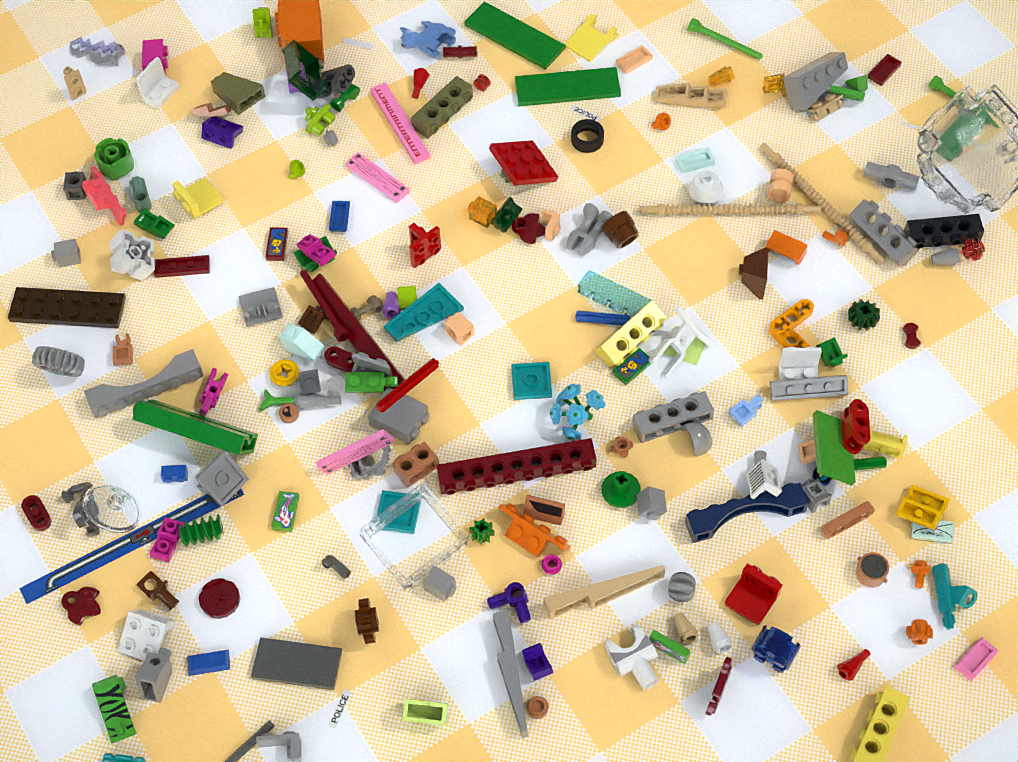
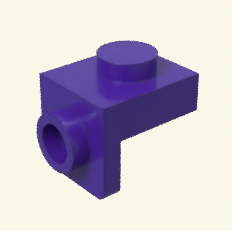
M541 643L522 650L525 666L534 681L553 673L552 666L544 654Z

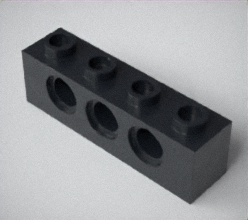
M979 214L907 220L904 234L906 237L910 236L917 242L915 246L921 249L923 247L981 242L984 228Z

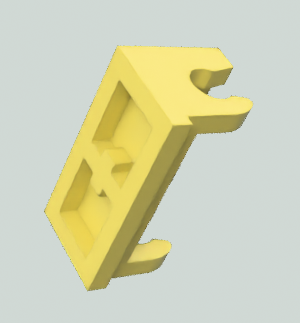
M870 426L871 439L868 444L863 446V449L902 459L908 436L904 435L903 438L872 431L873 426Z

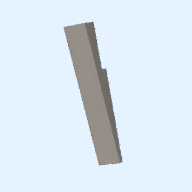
M506 609L492 614L493 623L503 652L497 653V662L522 738H527L528 730L509 610Z

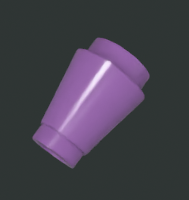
M393 291L386 293L382 309L384 316L388 319H393L401 313L397 294Z

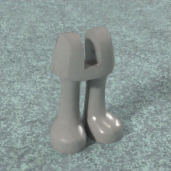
M586 203L583 207L585 218L577 230L570 232L566 247L573 250L581 241L578 254L585 256L594 249L596 245L594 240L603 231L601 229L602 225L613 216L605 210L599 215L598 208L592 203ZM597 220L595 226L590 231V233L586 234L590 226Z

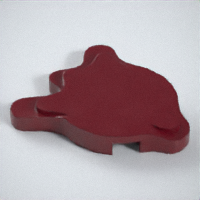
M730 657L725 658L712 692V700L715 703L709 702L705 713L708 716L715 714L732 670V658Z

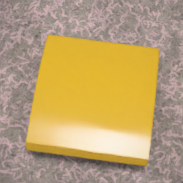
M912 484L906 497L903 498L896 516L935 530L950 503V499Z

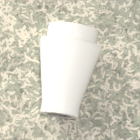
M718 622L709 624L707 630L713 650L717 651L718 654L729 652L733 647L731 638L719 626Z

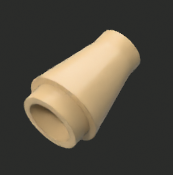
M677 613L673 616L672 619L675 623L679 641L685 645L695 642L698 639V630L685 617L684 613Z

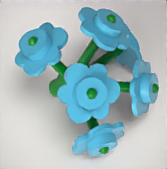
M580 384L566 386L557 396V401L553 403L549 413L554 425L560 423L561 416L569 417V424L574 426L573 428L563 426L562 431L570 441L582 439V434L576 431L578 425L584 423L583 420H592L593 414L589 412L591 407L599 410L606 406L603 396L595 390H591L586 394L588 405L586 407L581 405L577 398V395L581 393ZM569 399H574L576 404H573ZM567 403L570 406L569 411L562 412L560 408Z

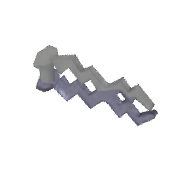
M82 37L71 41L69 46L73 56L77 54L78 58L89 54L91 60L97 59V64L111 62L114 66H118L119 58L121 55H125V49L115 41L105 45L104 40L92 45L90 39L83 41ZM80 43L81 48L85 49L81 51L79 46L76 49H74L72 46ZM101 48L103 54L108 52L109 50L111 53H115L114 55L107 54L106 56L102 57L100 51L94 53V51Z

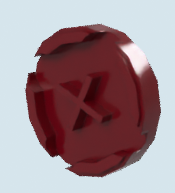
M218 578L209 581L203 586L198 599L199 605L206 615L211 618L221 619L228 617L236 611L241 598L237 586L232 581Z

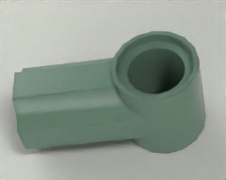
M139 176L132 177L129 185L136 210L140 213L144 208L149 211L152 208L145 180Z

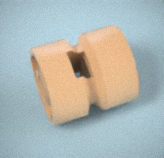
M776 169L771 172L768 198L771 201L785 203L790 200L791 186L794 179L791 171Z

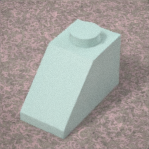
M288 323L278 336L286 351L314 362L325 349V346L308 331L291 323Z

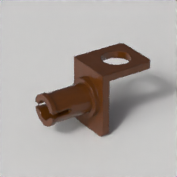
M149 571L137 583V587L152 601L159 598L170 611L180 602L167 590L168 581L165 580L163 582L152 571ZM148 579L156 581L157 586L154 590L145 588V582Z

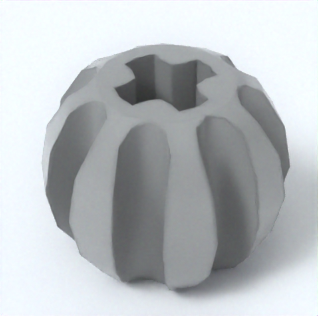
M686 572L674 573L670 577L668 584L669 597L677 602L690 601L695 593V578Z

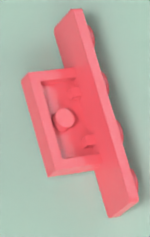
M92 166L90 180L82 181V188L97 211L109 208L120 226L124 225L126 218L125 209L119 204L118 198L112 193L109 184H106L102 173L95 166Z

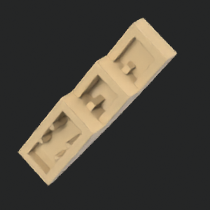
M690 83L656 86L654 100L655 102L678 106L720 107L727 106L728 91L727 88L709 90L708 86L691 87Z

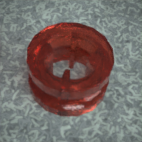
M483 74L478 75L477 79L473 82L474 86L482 92L486 91L487 87L491 85L489 78Z

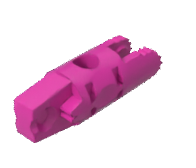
M212 368L204 391L199 399V402L203 403L199 413L205 416L210 407L215 408L228 377V374L224 372L220 382L213 380L217 374L216 368Z

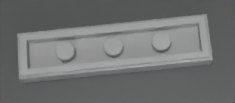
M847 375L769 381L771 401L848 395Z

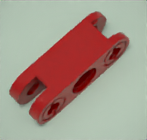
M854 399L841 414L842 441L844 448L848 452L858 454L861 448L868 444L871 439L868 406L862 400Z

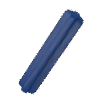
M576 311L575 320L578 322L623 325L631 318L630 315Z

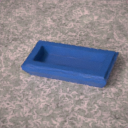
M332 201L329 231H347L350 201Z
M229 649L187 656L188 676L231 670Z

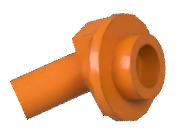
M841 228L835 232V235L824 231L822 234L823 238L834 243L837 242L838 245L846 246L845 242L849 241L846 231H842Z
M915 560V564H910L911 572L916 573L915 587L918 589L923 588L925 574H930L931 565H927L928 561Z

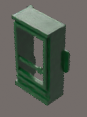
M293 39L282 50L289 76L287 80L314 101L325 90H329L327 81L322 77L323 61L319 57L316 58ZM300 62L304 65L306 80L299 75L302 72Z

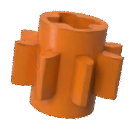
M915 619L912 621L911 626H906V636H908V639H911L913 644L924 645L928 643V638L933 639V629L926 620Z

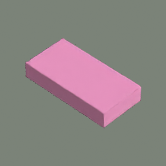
M981 637L954 668L972 682L994 658L998 650Z

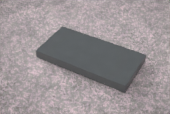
M260 637L251 678L334 690L342 648Z

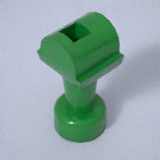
M351 83L346 92H342L339 98H334L330 102L331 107L340 112L344 108L345 101L356 99L360 93V87Z

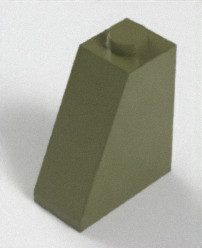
M226 72L211 80L213 92L223 102L229 104L230 108L238 115L266 97L262 84Z

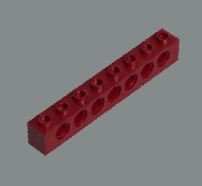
M592 438L443 463L436 465L441 495H452L459 491H473L476 488H492L499 484L509 485L516 481H531L539 477L549 478L557 474H571L579 470L589 471L596 468L597 458ZM576 456V457H579V458H578V459H572L571 457ZM552 460H559L560 462L554 463ZM539 463L541 465L533 466L532 464ZM516 466L521 467L520 469H517V470H516V469H513V467H516ZM495 470H501V472H499V473H495V472H493V471H495ZM476 473L482 474L481 476H474ZM458 476L463 477V478L460 479V480L454 479L455 477H458Z

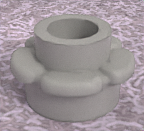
M326 130V135H324L325 141L328 145L334 146V144L338 143L337 136L334 130Z

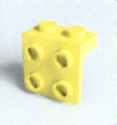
M207 178L199 180L186 189L178 180L172 183L174 189L172 192L173 196L182 203L184 210L187 213L189 212L194 219L224 201L223 197Z

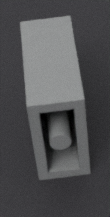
M387 387L378 401H380L393 389ZM404 395L383 413L377 410V405H375L368 415V420L371 427L378 430L384 429L394 438L410 445L412 440L418 437L421 426L428 422L430 414L428 405Z

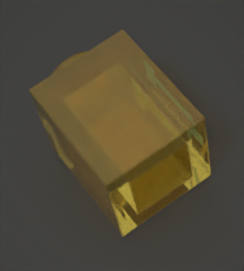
M478 196L468 206L469 219L488 228L492 218L497 213V205Z

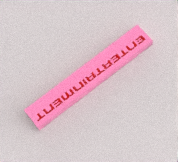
M386 82L370 88L372 96L413 163L417 164L429 159L430 153Z

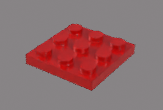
M533 140L491 143L488 148L514 186L556 182L559 177Z

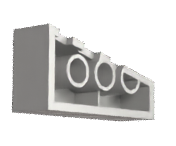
M829 52L783 77L791 110H807L848 69L845 52Z

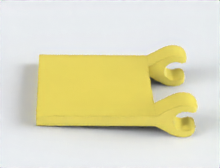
M590 14L585 23L565 42L566 48L589 62L611 40L618 36L616 32L618 29L614 26L608 30L606 35L593 28L597 23L595 20L596 15Z

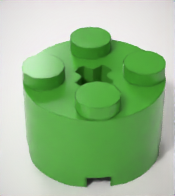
M106 138L97 144L94 157L100 172L111 180H117L134 169V160L129 145L125 140L118 138V140Z

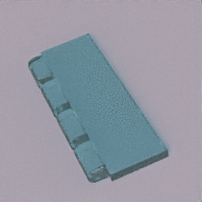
M588 270L578 284L579 289L577 293L587 298L594 294L592 297L593 301L604 306L610 302L608 308L620 314L626 310L625 315H630L631 317L644 305L652 301L591 270Z

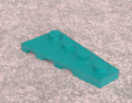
M438 282L384 325V330L397 342L447 319L457 312L464 311V306Z

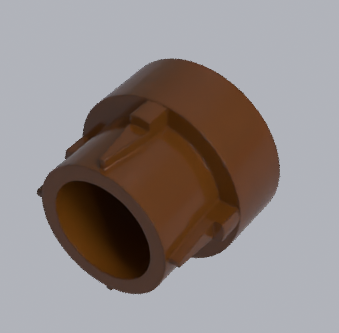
M627 211L615 214L601 227L607 238L617 248L626 247L639 236L634 220Z

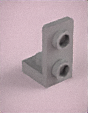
M286 731L281 735L264 733L256 737L258 747L288 745L286 749L287 759H291V762H302V742L299 733L294 731Z

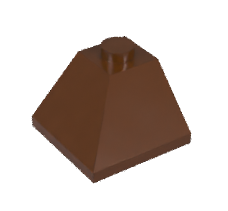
M768 248L760 249L745 256L743 264H739L738 275H742L741 283L758 299L763 300L768 273Z

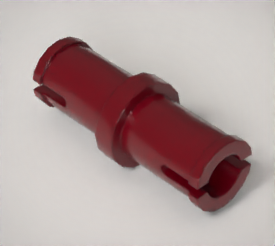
M458 45V47H443V58L458 57L462 59V57L478 56L477 46L462 47V45Z

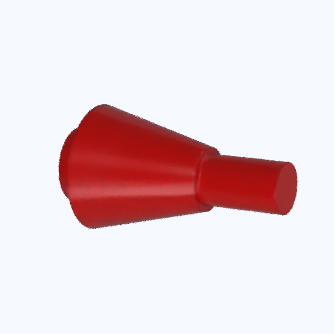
M418 68L413 71L414 90L412 98L414 99L419 98L420 90L430 76L424 68Z
M864 649L857 656L837 665L839 675L845 680L853 681L863 662L871 655L870 651Z

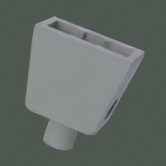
M160 648L158 654L148 653L141 665L135 680L142 699L161 703L172 675L169 659L171 651L169 649Z

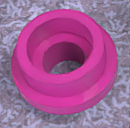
M548 555L542 560V569L545 573L554 575L560 572L562 561L558 556ZM553 563L555 567L551 568L548 565Z

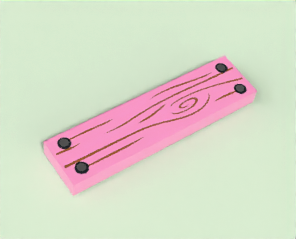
M359 152L346 162V167L396 203L409 193L408 187Z
M382 429L316 462L317 468L328 475L394 443L393 436Z

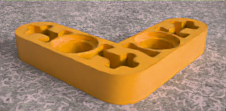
M802 299L771 322L769 333L784 348H799V345L800 348L810 346L793 329L812 315L814 309L813 302L808 299ZM792 315L796 317L797 320L791 322L787 320L786 317ZM793 338L796 340V343L789 344L786 339Z

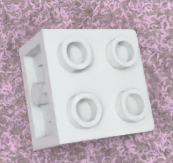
M158 57L150 62L136 78L142 101L158 110L180 88L178 82L165 76L161 60Z
M813 346L806 348H783L778 366L779 380L819 377L818 363L822 352L821 348Z
M139 608L129 611L118 651L141 660H145L150 652L158 654L159 649L162 647L165 632L174 629L176 621Z

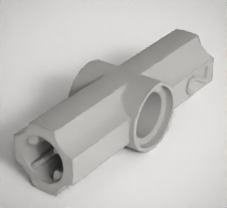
M869 161L863 174L864 177L881 181L882 185L887 188L898 186L911 191H916L920 176L903 172L897 165L890 164L886 167Z

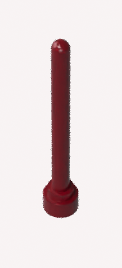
M301 270L300 275L332 324L336 340L338 342L347 340L351 333L347 327L340 325L307 271Z

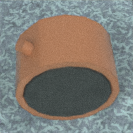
M870 552L857 558L859 562L856 568V576L860 583L873 588L880 586L883 582L885 584L888 582L886 578L890 566L884 556L879 553Z

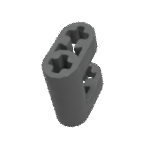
M347 64L322 72V77L327 81L329 90H325L318 98L328 97L332 90L338 94L346 92L355 77L353 66Z

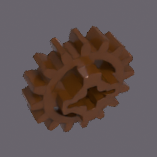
M369 598L359 599V610H355L358 635H363L365 644L376 643L375 632H379L376 607L371 608Z

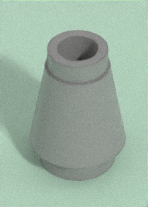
M949 248L931 255L932 265H956V263H960L958 249Z

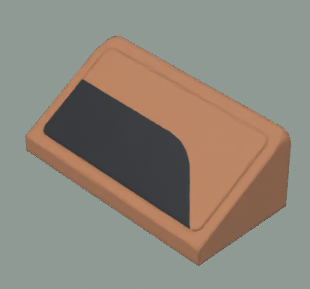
M526 495L523 515L525 513L536 520L562 525L565 515V504Z

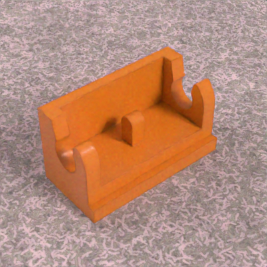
M774 230L765 248H768V252L770 250L777 252L800 265L807 253L808 245Z

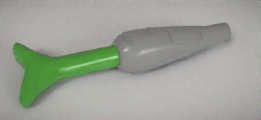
M265 389V399L261 403L259 410L261 412L270 406L292 403L297 408L302 409L341 405V397L310 393L303 395L299 393L295 397H274Z

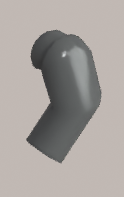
M327 555L322 559L324 568L329 569L332 567L343 579H346L351 574V571L333 555Z

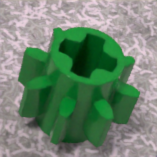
M485 518L480 521L474 520V527L469 528L472 534V541L477 540L480 545L486 541L490 543V536H495L492 522L487 523Z

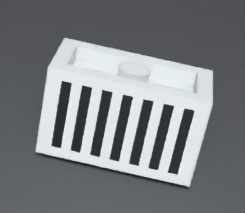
M761 459L747 473L752 499H755L764 489L776 497L782 492L778 469L764 459Z

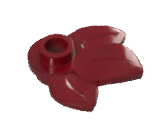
M536 213L526 214L524 217L517 218L512 223V231L518 234L523 242L528 244H535L536 237L545 235L546 227L538 223L539 214Z
M83 587L77 592L69 591L63 595L61 603L63 608L68 611V619L72 623L81 626L84 616L90 617L101 614L100 606L94 600L99 595V590L93 587ZM74 598L76 602L70 603L68 600Z

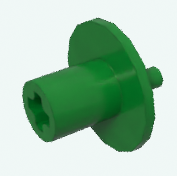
M625 471L609 474L601 485V494L604 500L616 508L632 506L637 501V494L641 492V486L637 478Z

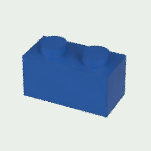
M186 465L161 466V479L165 483L188 481V468Z

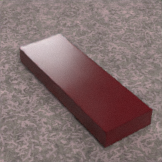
M209 255L154 259L155 278L210 273Z

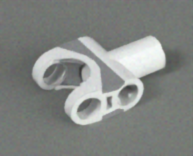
M634 625L631 627V632L635 643L631 647L621 648L616 643H613L610 638L604 641V645L610 662L618 675L621 677L632 671L644 691L654 687L659 682V679L648 663L658 658V654L645 632L638 625Z

